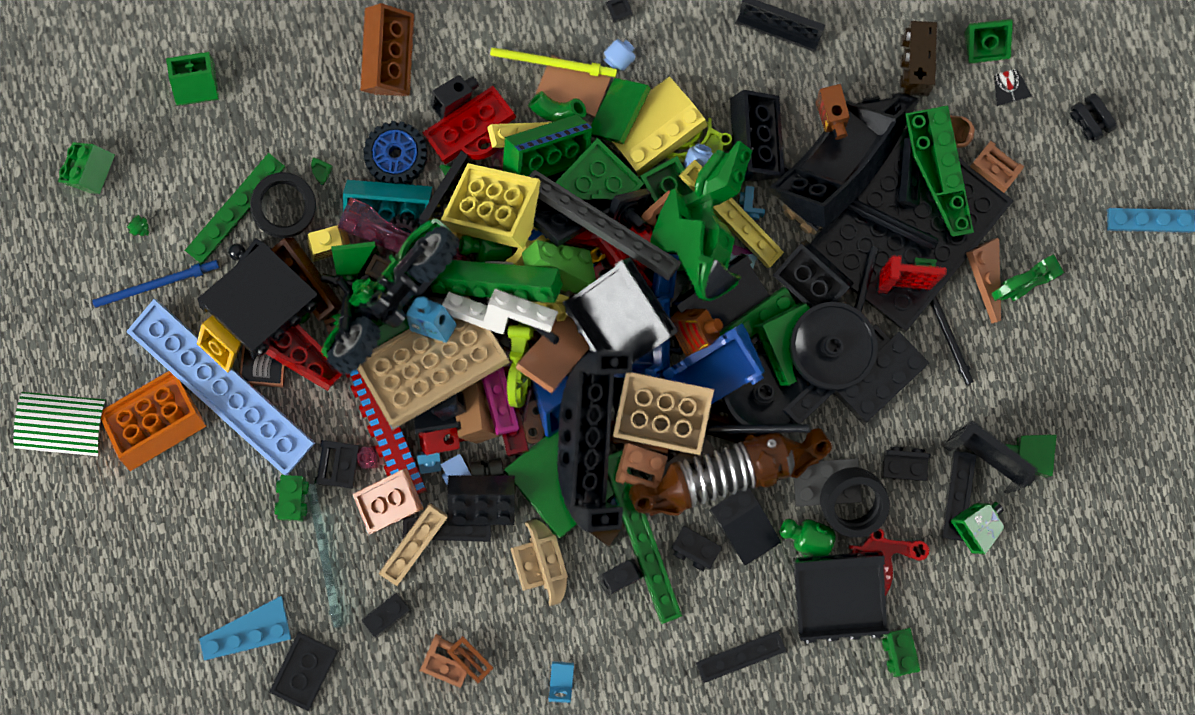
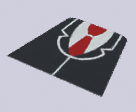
M1017 69L994 76L996 106L1033 97Z

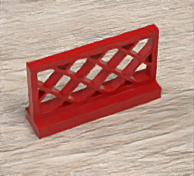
M892 256L879 273L878 293L887 294L892 287L931 290L945 276L946 268L901 264V256Z

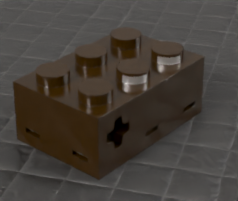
M911 21L908 28H905L904 34L901 35V47H904V54L900 58V68H904L903 75L900 76L899 87L903 88L904 94L929 96L935 86L937 22Z

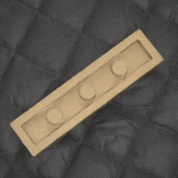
M429 503L382 567L379 575L398 586L445 522L448 515Z

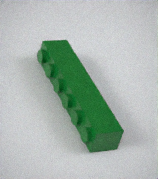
M452 260L449 265L447 264L446 269L430 284L432 293L448 294V292L457 295L491 298L494 290L497 289L528 301L556 303L563 282L558 268Z

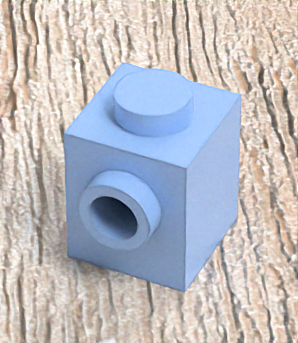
M460 454L441 464L445 472L442 477L447 486L448 475H471Z

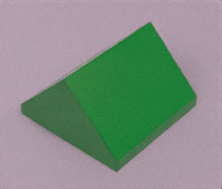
M1013 20L970 23L964 32L968 63L1011 59Z

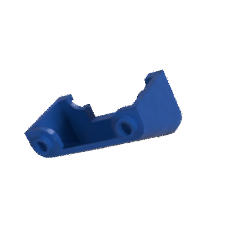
M742 323L717 338L710 346L693 353L662 374L667 380L714 389L711 404L748 382H751L752 385L764 378L762 374L765 370Z

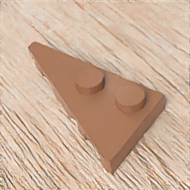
M994 238L966 253L991 323L1001 321V300L995 301L991 293L1000 288L999 238Z

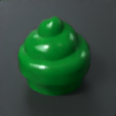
M136 215L126 226L130 230L129 233L134 236L149 235V226L144 216Z

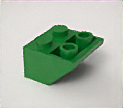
M209 52L166 58L169 81L176 106L219 100L214 59Z
M73 142L67 150V158L59 171L57 182L89 193L100 194L115 154L94 144Z

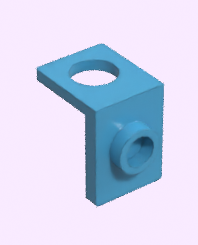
M552 661L549 701L571 703L574 663ZM556 693H564V694H566V696H564V697H558V696H556V695H554V694H556Z

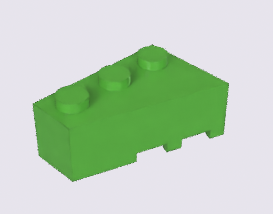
M536 240L522 252L524 266L558 268L563 282L561 290L565 292L569 290L577 294L596 281L590 250L566 245L557 247L554 243Z

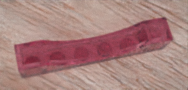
M350 198L337 227L370 242L375 241L377 245L396 253L399 252L405 240L410 236V233L393 226L383 219L370 205L354 198ZM457 248V253L452 257V260L466 261L468 255H462Z

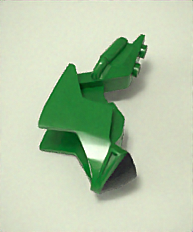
M737 141L729 153L717 150L716 153L712 154L698 173L699 176L695 182L694 192L684 196L677 189L670 191L660 211L650 243L666 253H677L679 256L678 260L681 262L677 271L686 270L694 286L696 296L704 301H712L728 293L738 285L741 276L728 271L735 240L728 227L719 221L713 211V206L727 201L740 192L752 150L741 141Z

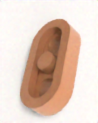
M535 400L527 405L523 423L527 443L530 444L538 443L544 436L540 416L532 412L537 407ZM536 429L537 434L530 436L529 430Z

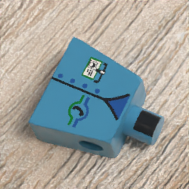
M424 297L415 298L407 312V320L412 332L445 343L448 342L457 326L443 305L429 301Z

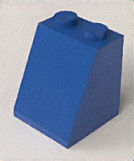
M568 376L553 393H550L532 380L533 395L547 438L559 431L561 400Z

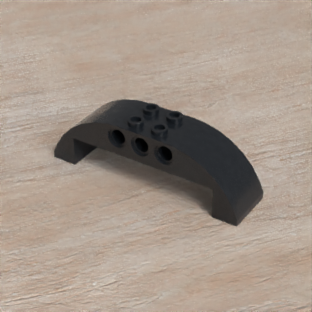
M632 350L593 351L587 354L573 368L563 391L557 454L558 480L564 503L573 520L584 532L622 529L623 507L606 503L614 374L632 373Z

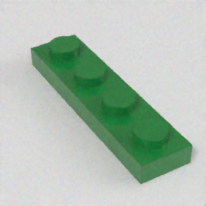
M783 286L724 327L719 332V337L743 323L751 338L757 333L755 325L797 304L787 288Z

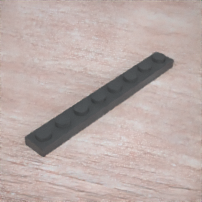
M534 170L528 176L541 181L538 194L540 200L663 278L669 280L680 267L681 262L538 171Z

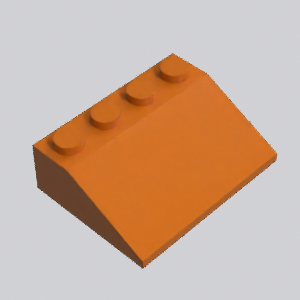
M170 371L102 410L101 421L119 460L129 471L134 470L206 427L198 408L184 384Z

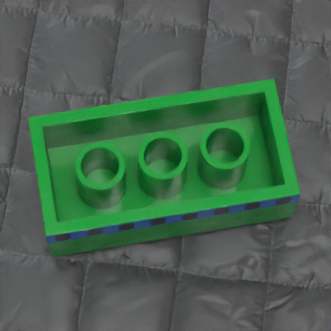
M577 114L507 136L504 143L503 171L527 177L534 170L545 177L566 171L590 146L592 127Z

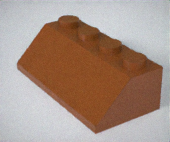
M383 3L365 8L360 91L374 95L410 96L414 13Z

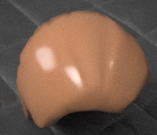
M950 115L956 147H966L973 140L974 126L971 121L963 116Z

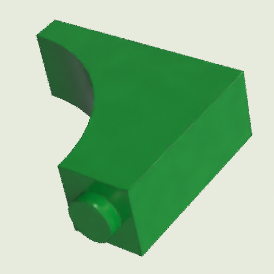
M806 303L797 304L754 326L780 385H791L796 382L789 348L790 335L800 316L810 309Z

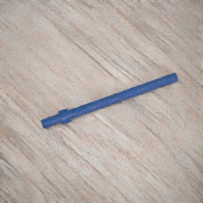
M214 260L202 265L200 263L194 264L189 269L93 299V305L97 308L194 276L197 278L203 276L205 272L219 268L218 261Z

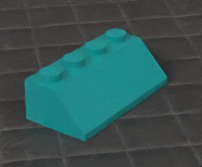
M347 180L343 191V227L345 230L384 233L390 220L398 214L402 216L403 213H407V217L412 214L414 215L413 219L416 220L421 216L431 200L433 186ZM402 227L397 230V234L410 235L411 231Z

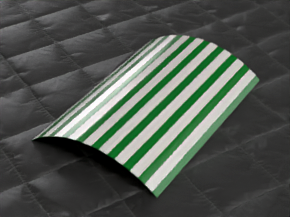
M21 392L14 421V448L98 456L99 427L105 400Z

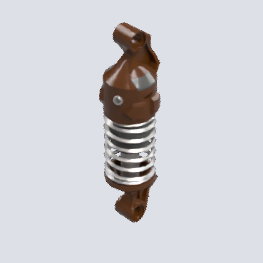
M819 428L812 429L802 443L791 440L781 433L753 434L746 437L744 441L734 444L733 449L729 450L727 447H724L721 453L714 450V457L709 458L708 454L704 453L703 459L706 469L702 470L700 461L695 456L693 463L696 472L692 473L690 465L685 459L683 464L679 461L671 463L666 475L656 489L647 487L644 484H636L630 488L629 497L638 512L649 513L650 516L658 513L679 516L684 510L695 507L697 500L705 504L707 496L715 501L717 493L721 497H726L728 491L736 494L737 489L746 491L748 485L751 488L760 486L768 488L775 485L779 480L788 477L798 478L809 466L819 463V460L828 455L832 450V444L824 431ZM711 485H712V487H713V496H712L711 493L709 492V490H708V488H707L708 486H711ZM702 489L703 499L700 497L697 490Z

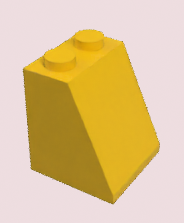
M210 316L202 323L196 343L226 372L231 371L242 345L213 316Z

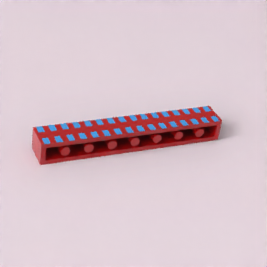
M358 369L352 370L349 374L345 373L346 377H351L354 385L350 387L355 398H360L362 405L359 406L363 418L367 417L370 425L367 426L370 436L371 438L376 437L378 445L375 446L380 458L384 457L387 465L383 467L387 477L407 468L417 494L420 495L427 492L401 426L395 429L391 428Z

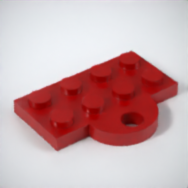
M491 86L422 133L445 165L457 158L460 151L468 154V157L471 159L481 160L492 156L499 149L492 148L487 127L491 124H508L516 118V115L495 87ZM484 143H490L487 149H480Z

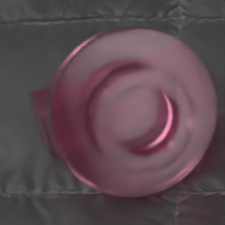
M375 446L362 447L358 451L357 462L360 467L365 469L378 468Z

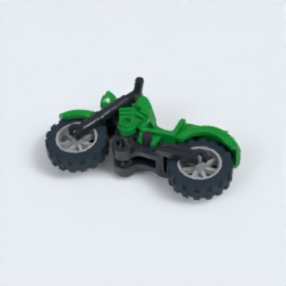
M431 219L413 231L403 243L398 254L395 257L392 254L389 256L392 262L382 275L378 277L376 282L370 278L367 280L358 279L352 283L351 288L343 276L336 280V283L345 295L342 299L341 313L332 316L336 320L333 323L336 327L327 337L322 347V354L327 358V362L341 374H349L352 370L355 371L359 368L360 364L363 365L367 361V357L370 358L372 356L373 349L377 347V341L381 337V330L376 325L382 323L392 328L398 327L406 317V312L403 308L405 306L410 308L414 302L411 298L414 295H421L436 277L446 269L447 264L451 263L452 257L457 253L456 249L459 248V239L440 220Z

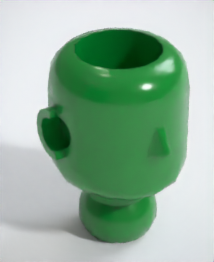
M464 235L459 240L458 249L462 255L473 254L476 262L485 263L487 261L505 262L506 259L512 257L514 247Z
M788 518L784 520L780 529V535L784 539H794V548L805 557L829 555L836 539L835 531L832 528L812 519H805L799 525L793 519Z

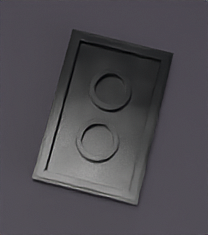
M298 632L269 693L309 712L339 650Z

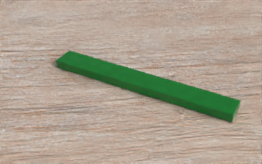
M623 450L609 455L608 479L618 506L623 507V521L660 624H664L682 617L646 513L636 511L629 497V490L634 485L626 482L623 484L616 482V474ZM628 468L627 474L632 475L630 469Z

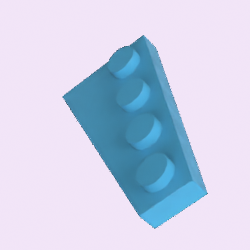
M280 596L200 638L204 661L291 640L283 597Z

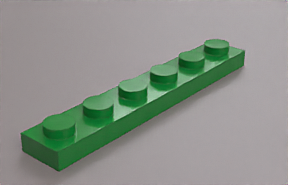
M268 153L185 251L201 265L204 264L250 210L251 196L257 184L271 174L283 172L286 167Z

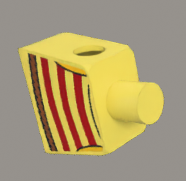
M338 225L311 232L307 236V243L313 262L332 257L331 246L350 244L347 230Z

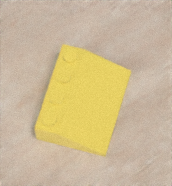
M669 76L650 90L624 144L612 143L639 177L708 125L706 119Z
M468 163L441 221L452 232L524 249L533 228L541 181L532 177Z

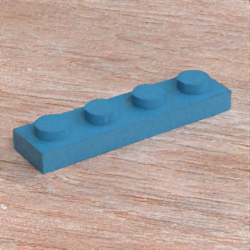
M1107 209V230L1195 232V210Z

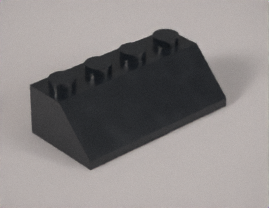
M742 90L730 98L733 146L737 141H741L752 150L744 181L755 182L778 179L785 174L780 96Z

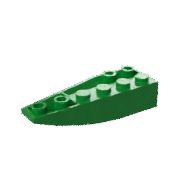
M948 105L906 113L905 117L913 156L951 236L955 237L974 233Z

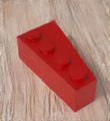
M299 324L294 328H289L285 336L280 341L273 342L265 353L326 391L344 375L327 362V358L322 354V347Z

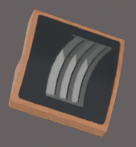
M243 346L240 375L251 385L283 388L286 366L266 354L253 359L250 351Z

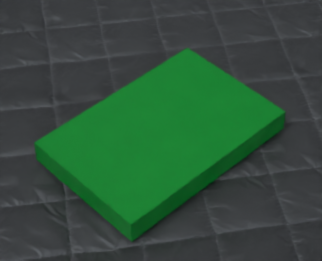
M614 78L591 124V136L624 144L651 88L646 84Z

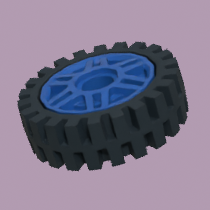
M391 121L389 124L387 122L382 123L383 126L379 127L378 125L374 132H370L369 138H366L363 149L366 167L371 175L380 182L410 184L420 176V173H423L427 164L428 151L426 143L420 132L410 124L407 125L401 121L400 123L396 121ZM394 150L401 151V155L397 158L390 156Z

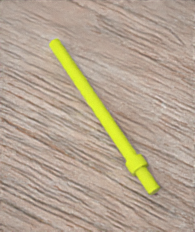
M491 47L490 56L588 72L592 76L599 77V75L616 77L617 69L603 67L599 63L592 62V64L494 47Z

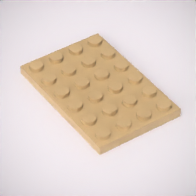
M452 317L457 326L447 343L408 329L373 349L372 356L370 358L367 357V361L363 365L360 364L358 370L391 428L395 429L510 363L492 332Z

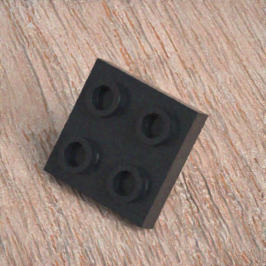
M644 188L614 196L607 216L628 229L633 227L638 233H642L648 226V222L642 218V214L645 211L651 192Z

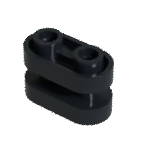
M1095 93L1085 98V106L1078 102L1071 107L1070 116L1075 123H1079L1083 129L1082 134L1088 141L1096 142L1103 137L1101 130L1110 133L1117 128L1115 119L1100 97ZM1090 112L1093 114L1098 123H1096Z

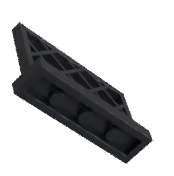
M742 0L736 21L738 25L812 52H816L825 25L758 0Z

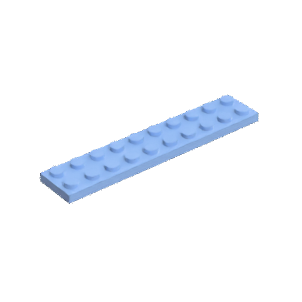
M157 299L152 300L126 331L283 475H288L315 444L310 437L237 371L232 368L231 371L226 372L196 344L198 336Z

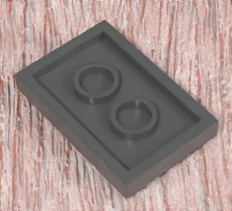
M858 459L819 461V463L809 466L798 478H793L795 507L821 505L820 496L827 479L841 469L859 467ZM860 484L852 485L843 490L837 497L835 504L861 503Z

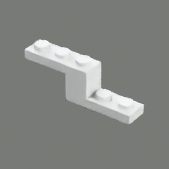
M497 289L494 290L488 306L448 292L443 302V306L452 317L502 335L510 318L550 332L558 311Z

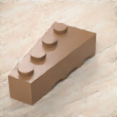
M480 379L461 390L464 393L467 412L456 416V421L461 423V429L457 430L458 438L476 444L500 436L496 435L483 382Z

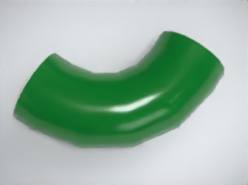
M543 91L536 94L528 104V107L534 113L550 122L577 114L584 118L587 113L586 107L581 100L574 98L565 103L557 102L548 97Z

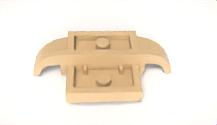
M537 519L526 521L525 525L528 527L532 537L530 538V543L511 548L522 590L525 591L543 585L544 589L548 591L549 606L559 604L566 591L568 575L556 535Z

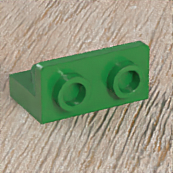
M911 628L884 634L885 638H882V646L884 651H888L890 660L886 661L889 673H893V677H900L906 674L921 672Z

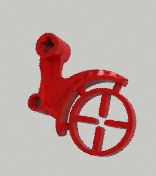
M878 529L880 532L878 538H874L873 534H869V537L861 547L849 545V548L853 549L852 553H858V550L864 552H883L885 557V565L883 567L886 596L893 579L892 555L899 553L921 561L929 555V547L920 540L884 538L883 530ZM918 544H920L923 553H918V556H915L916 552L913 551L914 546L918 547Z

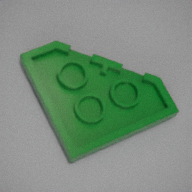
M598 138L555 182L582 200H612L616 195L639 190L644 184Z

